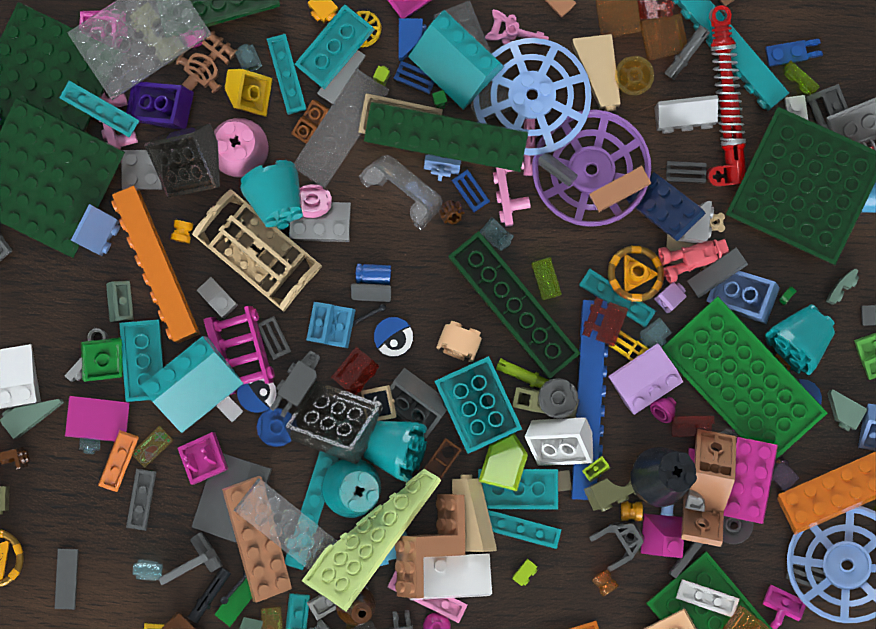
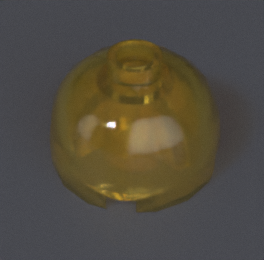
M641 56L624 58L618 64L615 71L617 87L629 96H638L645 93L654 81L652 64Z

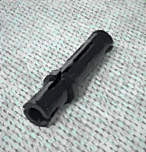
M223 567L220 568L201 598L198 597L196 600L197 604L187 616L190 620L198 624L205 611L211 608L210 604L232 573Z

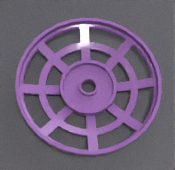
M590 110L587 117L601 118L598 130H582L568 143H571L575 150L570 161L559 158L561 152L568 144L556 150L553 154V157L578 175L571 186L568 187L563 182L559 184L558 179L550 173L554 187L543 191L538 170V158L542 155H534L532 163L535 188L544 204L563 220L588 227L611 224L622 219L633 211L646 193L648 186L640 190L636 199L624 211L620 209L617 203L610 206L615 216L600 221L582 220L585 210H597L594 204H587L589 194L625 175L615 172V161L624 156L627 173L633 171V163L629 152L640 147L644 158L645 172L649 179L651 175V158L641 134L627 120L616 114L601 110ZM568 116L558 128L550 132L551 135L562 127L567 136L572 131L569 122L575 119ZM608 120L625 128L634 137V140L624 145L617 137L607 133ZM543 135L536 148L544 147L546 144ZM596 136L594 146L583 148L578 138ZM604 138L614 143L619 150L610 155L606 150L602 149ZM589 165H594L597 168V172L590 175L586 172V168ZM574 186L581 191L579 202L565 194L564 190ZM559 194L564 201L577 208L575 218L559 211L551 204L548 198Z

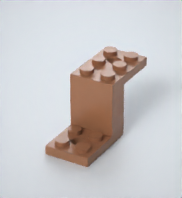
M697 429L694 458L697 480L689 490L699 493L704 498L705 512L685 508L688 490L683 497L682 540L721 547L723 542L724 510L735 482L737 436ZM699 523L705 524L706 527H701Z
M437 494L436 508L438 510V520L436 527L438 534L403 535L395 544V570L397 572L395 589L398 597L424 598L423 557L465 555L464 495Z

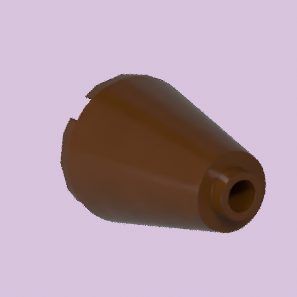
M364 587L347 612L336 605L338 616L342 621L350 625L364 624L370 620L375 612V598Z

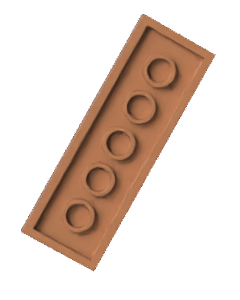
M257 476L222 489L253 601L257 603L292 589L262 477Z

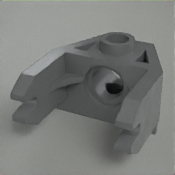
M635 521L611 523L589 537L592 542L606 533H616L626 549L622 558L607 567L609 572L632 560L645 540ZM628 533H632L634 538H629Z

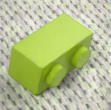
M378 66L373 76L374 81L385 86L390 77V71L385 66Z
M601 456L582 470V472L591 483L610 469V466Z
M526 559L512 579L521 586L523 584L526 585L529 582L528 578L531 575L534 576L538 571L536 569L537 566L529 559Z

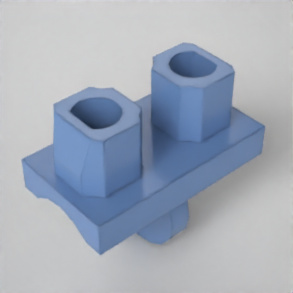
M428 154L425 157L424 169L431 170V174L438 175V181H442L443 176L459 175L461 160Z

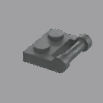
M839 84L805 97L806 102L809 103L817 124L829 129L828 124L825 123L816 100L822 99L828 116L848 109Z

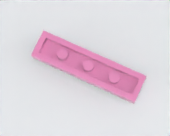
M395 570L387 588L396 592L397 572ZM455 598L413 600L457 623L460 622L467 607V604Z

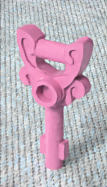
M494 9L492 10L493 27L485 36L487 41L502 40L503 45L510 43V40L514 41L517 36L522 38L549 39L542 32L537 31V33L519 29V23L516 22L515 15L507 17L505 14ZM504 22L506 29L502 34H499L501 23Z

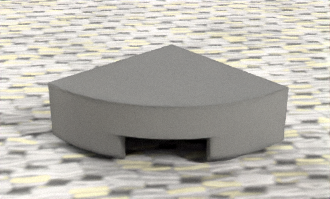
M689 490L685 508L705 512V500L699 493Z

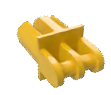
M618 330L617 333L631 342L632 346L617 336H614L613 340L627 349L628 352H625L613 343L609 344V347L630 361L633 360L630 357L632 352L638 357L649 349L621 330ZM637 345L642 348L640 352L635 350Z

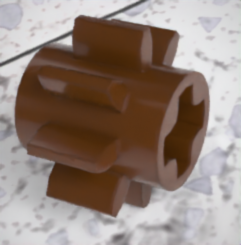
M452 200L442 204V210L439 211L443 222H449L452 225L461 221V215L465 213L460 202L457 201L455 203Z

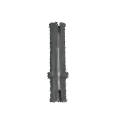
M699 25L681 52L675 55V60L664 73L675 80L684 66L687 67L688 61L710 31Z

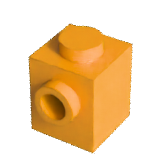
M332 0L308 1V6L312 10L310 13L317 22L319 20L323 24L327 21L330 22L338 12V7Z

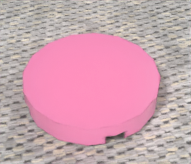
M310 184L300 188L303 217H321L330 210L332 197L328 190L323 189V186Z

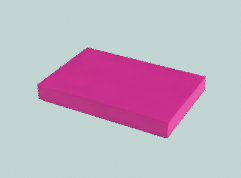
M69 396L65 436L115 442L119 430L127 431L129 403Z

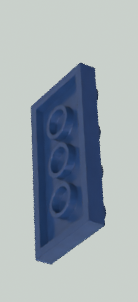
M653 172L650 175L651 185L648 186L645 195L635 208L678 241L706 213L700 206ZM640 191L626 198L629 204L636 199Z

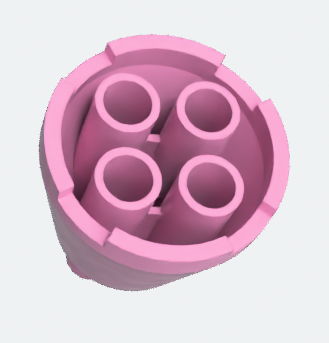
M233 118L221 123L214 130L209 143V152L213 163L221 172L232 177H243L255 167L264 165L268 156L269 145L267 137L259 125L245 118ZM240 142V145L233 147L232 143Z

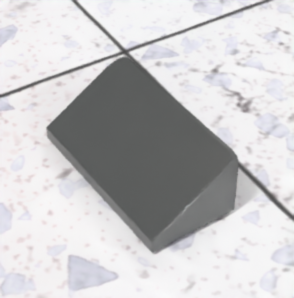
M545 153L538 158V163L541 167L568 187L578 177L574 171L549 153Z
M352 283L351 298L352 300L390 302L391 286Z
M200 532L190 539L199 555L213 549L204 532ZM218 555L204 562L209 572H213L223 566Z

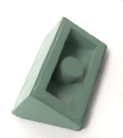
M112 281L107 283L110 322L134 320L130 281Z

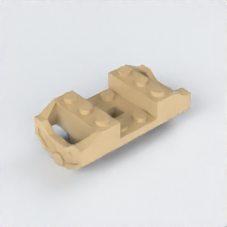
M231 189L218 200L215 206L209 209L206 214L207 216L200 221L192 233L193 236L282 311L288 308L304 286L322 268L321 264L277 227H266L251 205ZM229 202L241 205L234 216L231 215L227 219L226 224L219 228L220 232L210 243L205 234L209 224ZM253 245H255L260 250L264 248V250L260 253L258 257H256L258 253L254 249H252ZM304 258H306L310 269L299 279V282L294 285L284 300L272 297Z

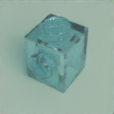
M244 44L238 47V51L235 54L242 69L253 71L262 67L253 44Z
M659 317L639 332L641 335L639 339L646 347L650 346L651 348L657 343L661 347L667 342L665 338L672 332Z

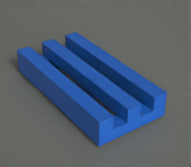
M401 61L393 80L430 95L435 82L402 70L404 67L430 78L420 68ZM400 74L405 75L409 78L424 83L429 87L427 89L411 81L403 79L399 76Z
M468 169L452 180L473 213L490 202ZM467 175V177L470 179L476 190L483 198V202H480V200L473 192L467 181L464 179V176ZM458 180H461V182L466 187L472 198L477 203V206L473 205L469 197L466 195L462 187L457 182Z

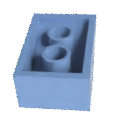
M89 204L71 241L103 256L111 247L110 240L112 236H116L120 229V225H118L119 220Z
M738 271L713 288L709 293L707 302L711 303L719 296L734 313L767 324L780 287L774 281Z

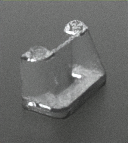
M390 155L381 156L359 175L360 182L367 188L376 184L382 187L387 180H390L416 201L410 209V216L415 221L414 226L420 231L425 228L442 206V198L436 191Z

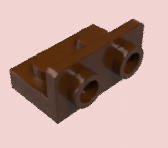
M24 447L0 452L1 465L15 461L17 469L27 467V462L30 461L28 451H24Z

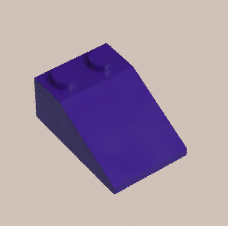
M133 81L126 113L138 119L140 123L186 130L194 92L182 85Z

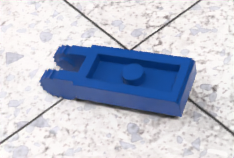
M820 39L802 40L765 47L768 67L802 62L823 56L822 51L810 53L806 51V47L821 44Z

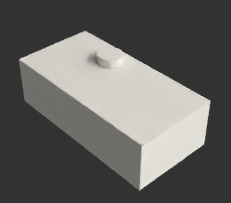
M490 554L423 557L424 598H410V600L490 596L492 594Z

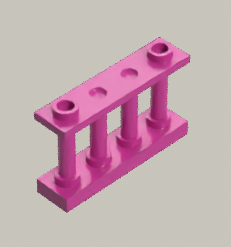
M253 306L244 307L246 314L223 321L217 320L216 317L203 319L208 338L231 367L259 360L260 372L239 377L244 384L264 379L265 384L274 383V370L271 366L269 367L257 323L259 316L257 310L253 309ZM248 321L251 333L228 340L222 339L220 333L222 329ZM249 341L254 342L256 352L234 359L227 358L225 352L227 348Z

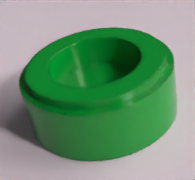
M789 287L781 296L779 302L785 306L797 290Z

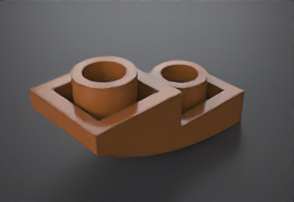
M313 99L291 134L308 144L330 109Z

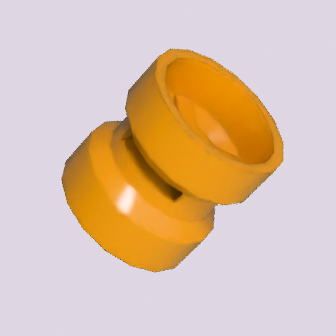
M174 220L173 226L176 230L171 234L170 239L189 244L191 237L188 232L193 230L194 224Z
M624 501L621 503V521H628L629 519L642 521V502L636 501L630 504L628 501Z

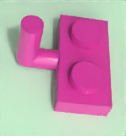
M773 585L768 587L763 601V605L777 611L775 620L769 625L772 629H777L782 624L785 615L800 621L806 607L800 598Z

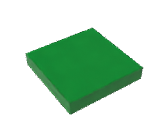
M121 338L81 342L82 380L84 382L123 377Z

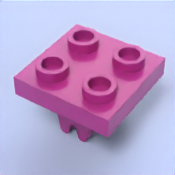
M214 432L178 447L191 485H195L228 470Z

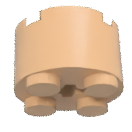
M454 321L446 324L436 348L438 350L441 347L444 348L443 353L463 361L467 357L470 358L468 362H473L482 340L480 337L481 332L472 328L469 330L461 328L462 325Z

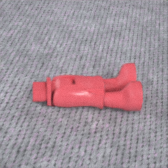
M725 239L697 243L690 247H681L680 250L670 251L667 247L658 249L662 266L680 259L683 261V263L663 268L669 284L676 282L679 274L712 264L729 253Z

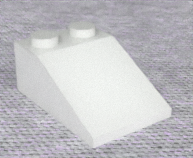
M32 344L0 349V409L41 403Z

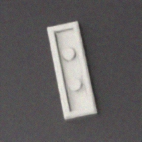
M683 579L676 595V599L734 618L739 598Z

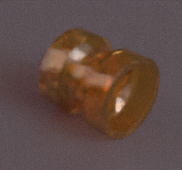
M608 569L591 579L594 585L599 587L602 597L619 586L616 580L611 578V573Z

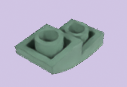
M853 269L846 273L834 285L825 302L832 305L836 304L837 301L840 302L844 294L842 288L848 290L857 284L859 276H857L858 270Z

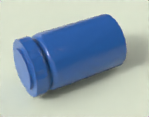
M357 264L356 283L390 285L391 265Z

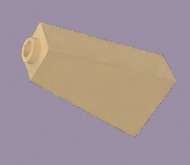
M612 34L572 39V48L588 75L591 91L599 109H604L607 112L615 111L616 107H619L621 103Z
M460 475V479H452V494L464 495L465 551H497L482 483L479 482V479H472V475Z

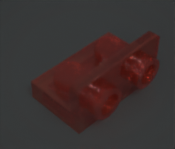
M356 347L331 378L355 396L364 388L369 378L375 375L379 365Z
M714 416L673 417L672 436H696L697 429L712 432Z

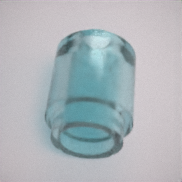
M138 560V563L133 565V575H136L137 580L156 581V579L158 580L162 576L163 564H159L158 561Z

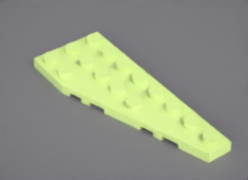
M426 469L420 471L406 483V486L397 494L394 492L389 496L390 499L386 503L378 505L357 522V526L349 533L345 532L340 536L341 539L334 545L330 544L326 547L302 582L347 612L441 482L440 478Z

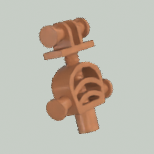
M212 31L206 40L213 42V46L209 45L206 41L202 42V45L211 51L210 55L206 56L195 53L188 60L183 57V54H180L176 61L177 65L185 66L183 70L189 76L182 85L191 91L199 83L204 88L209 86L213 94L217 92L222 86L215 82L219 71L214 60L218 57L228 65L230 62L223 54L226 53L229 55V59H233L238 52L237 49L234 50L230 47L231 44L229 42L226 44L222 43L224 38H219L215 35V31ZM219 46L222 47L219 52L216 50ZM198 58H200V59H205V61H203V62L201 63V62L197 61L196 59H198ZM211 64L214 67L213 75L208 69ZM191 65H197L200 67H198L197 69L195 67H192ZM205 71L208 73L209 79H206L204 76Z

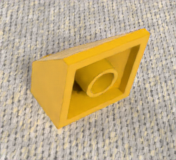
M228 69L225 91L234 108L266 117L273 78L244 69Z

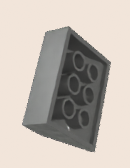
M223 453L228 470L206 480L192 527L237 543L222 489L260 476L266 491L272 468Z

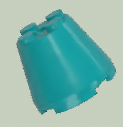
M278 160L275 162V165L265 168L260 165L247 172L241 178L242 184L240 189L242 194L266 227H277L279 230L285 229L289 226L290 222L303 217L299 175L293 162Z
M810 304L808 307L801 309L773 326L765 334V340L767 345H772L777 354L791 366V370L798 374L803 371L810 375L817 368L835 334L833 328L835 323L832 318L824 316L816 306Z
M369 422L365 430L367 434L365 441L361 443L359 451L365 459L398 480L408 482L412 479L413 471L415 469L419 470L427 446V441H424V433L427 432V427L418 422Z
M344 458L336 461L327 469L321 485L322 497L326 505L336 514L347 518L360 517L370 512L377 504L381 495V480L375 468L368 462L358 458Z

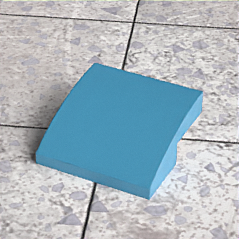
M314 302L306 340L348 348L355 309Z

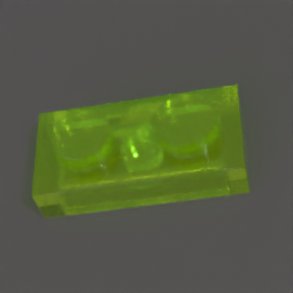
M791 60L782 69L785 72L784 75L791 81L795 80L800 85V90L805 94H814L820 87Z
M551 257L532 262L531 265L542 301L561 296L562 293Z

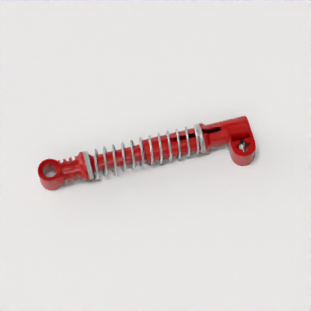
M723 5L714 7L709 13L711 27H714L712 32L715 33L712 34V37H715V39H713L711 44V51H714L711 54L718 55V59L712 62L719 63V66L713 68V70L720 71V74L715 75L714 78L721 79V82L715 83V86H721V90L715 93L722 94L718 98L720 105L718 106V109H720L718 117H721L719 124L722 125L720 132L723 134V137L720 139L723 140L721 148L724 150L726 165L713 166L707 170L706 179L714 186L741 184L746 174L744 155L746 139H743L742 135L745 133V131H742L744 124L741 123L743 116L740 115L742 108L739 106V103L742 101L739 100L738 96L741 93L734 92V88H738L740 85L733 83L734 80L739 79V77H733V73L739 70L732 69V65L738 62L731 61V57H735L737 54L730 53L736 48V43L730 37L732 32H729L732 29L729 27L731 25V10ZM718 10L723 11L725 14L723 21L716 19V12ZM724 168H726L728 182H725L724 177H719L718 181L713 178L716 171L724 174Z

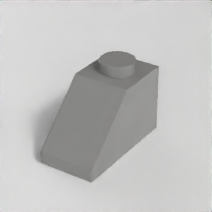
M212 277L197 289L200 295L222 318L227 317L238 306Z

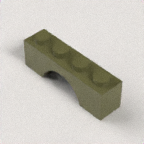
M604 479L583 489L593 511L601 509L602 512L612 508L611 503L615 501L619 504L628 500V495L634 492L631 480L626 486L621 487L613 484L608 479Z

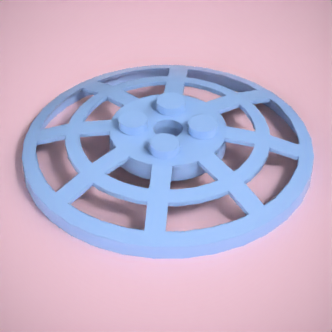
M525 38L512 41L492 53L496 58L510 48L514 59L504 64L503 69L491 80L493 82L491 87L492 106L481 110L479 94L474 98L473 104L476 117L479 122L486 123L484 117L495 113L499 121L507 128L529 132L528 136L543 135L546 146L541 148H525L524 155L533 156L554 152L572 141L581 131L587 120L591 105V86L588 75L577 57L558 43L539 38ZM537 43L551 47L546 56L538 54L521 55L518 45ZM558 50L573 61L580 72L579 75L569 77L565 69L553 60ZM538 60L543 61L539 72L528 71L524 61ZM517 64L520 74L513 81L502 77L510 67ZM550 65L557 69L564 79L552 82L546 75ZM584 82L586 96L582 114L572 109L574 99L573 84ZM498 84L509 88V99L499 103L497 102ZM567 87L568 90L566 105L556 101V90ZM535 90L538 93V97L535 100L528 99L526 96L528 91ZM512 107L518 114L514 125L504 117L501 110ZM552 108L561 112V116L548 126L545 115ZM568 116L578 121L575 128L566 137L556 143L553 142L550 132L558 128ZM525 118L537 119L540 129L528 130L521 127Z
M863 506L846 512V524L832 526L824 531H821L817 525L809 528L816 537L809 545L806 557L794 556L795 547L804 531L793 535L789 544L787 571L795 593L810 610L832 621L859 623L876 618V611L866 616L849 618V607L863 605L871 600L876 602V589L874 590L867 582L870 573H876V564H872L869 555L876 548V536L867 529L854 525V513L867 516L876 521V512ZM845 531V539L842 542L833 545L827 538L828 535L835 532ZM853 532L862 534L871 541L862 547L853 542ZM819 542L827 549L823 560L812 558L814 549ZM843 561H850L853 564V568L845 570L841 564ZM793 564L805 566L806 576L812 587L806 594L801 592L795 580ZM811 567L823 568L826 578L818 585L812 575ZM831 584L842 589L841 600L831 597L824 590ZM861 587L868 594L861 599L849 601L850 590ZM819 595L826 601L841 606L840 617L823 612L815 607L810 600Z

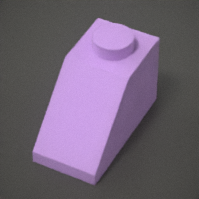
M673 282L657 295L654 300L666 313H669L687 297L684 294L686 290L680 283L675 284Z

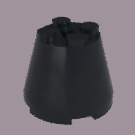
M666 447L650 448L639 454L630 474L631 484L640 500L643 499L654 507H667L677 503L697 480L696 467L690 456L685 452L682 453Z

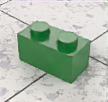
M444 90L432 93L435 108H446L447 99Z

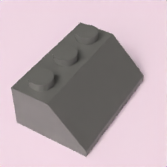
M404 368L390 386L392 398L395 400L396 418L402 422L424 424L427 427V432L424 433V438L426 439L443 417L447 408L437 391Z

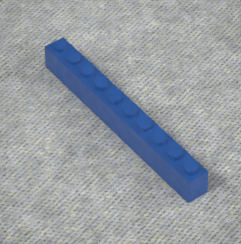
M583 300L579 346L581 354L579 355L577 381L579 403L576 418H586L589 423L593 439V462H595L598 457L602 456L603 445H599L600 437H603L604 425H600L601 417H604L605 405L601 404L602 397L606 395V385H603V377L607 376V366L604 365V357H608V346H605V338H609V326H606V318H610V306H607V301ZM592 463L573 464L571 499L588 500L583 489L597 483V478L590 483L582 470Z

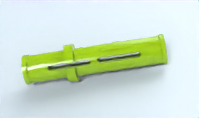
M500 358L496 370L529 383L530 387L541 388L545 382L549 381L539 376L537 372L532 373Z

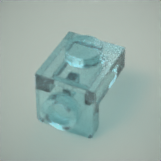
M492 217L479 231L489 243L500 251L507 248L514 237Z
M79 438V450H83V453L95 454V451L100 450V440Z

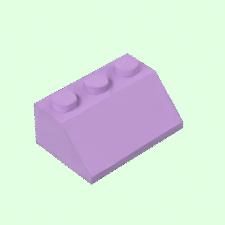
M658 343L608 376L624 404L634 415L683 383L677 369Z

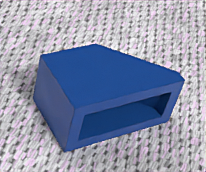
M399 18V61H403L410 55L427 30V24H423V19Z

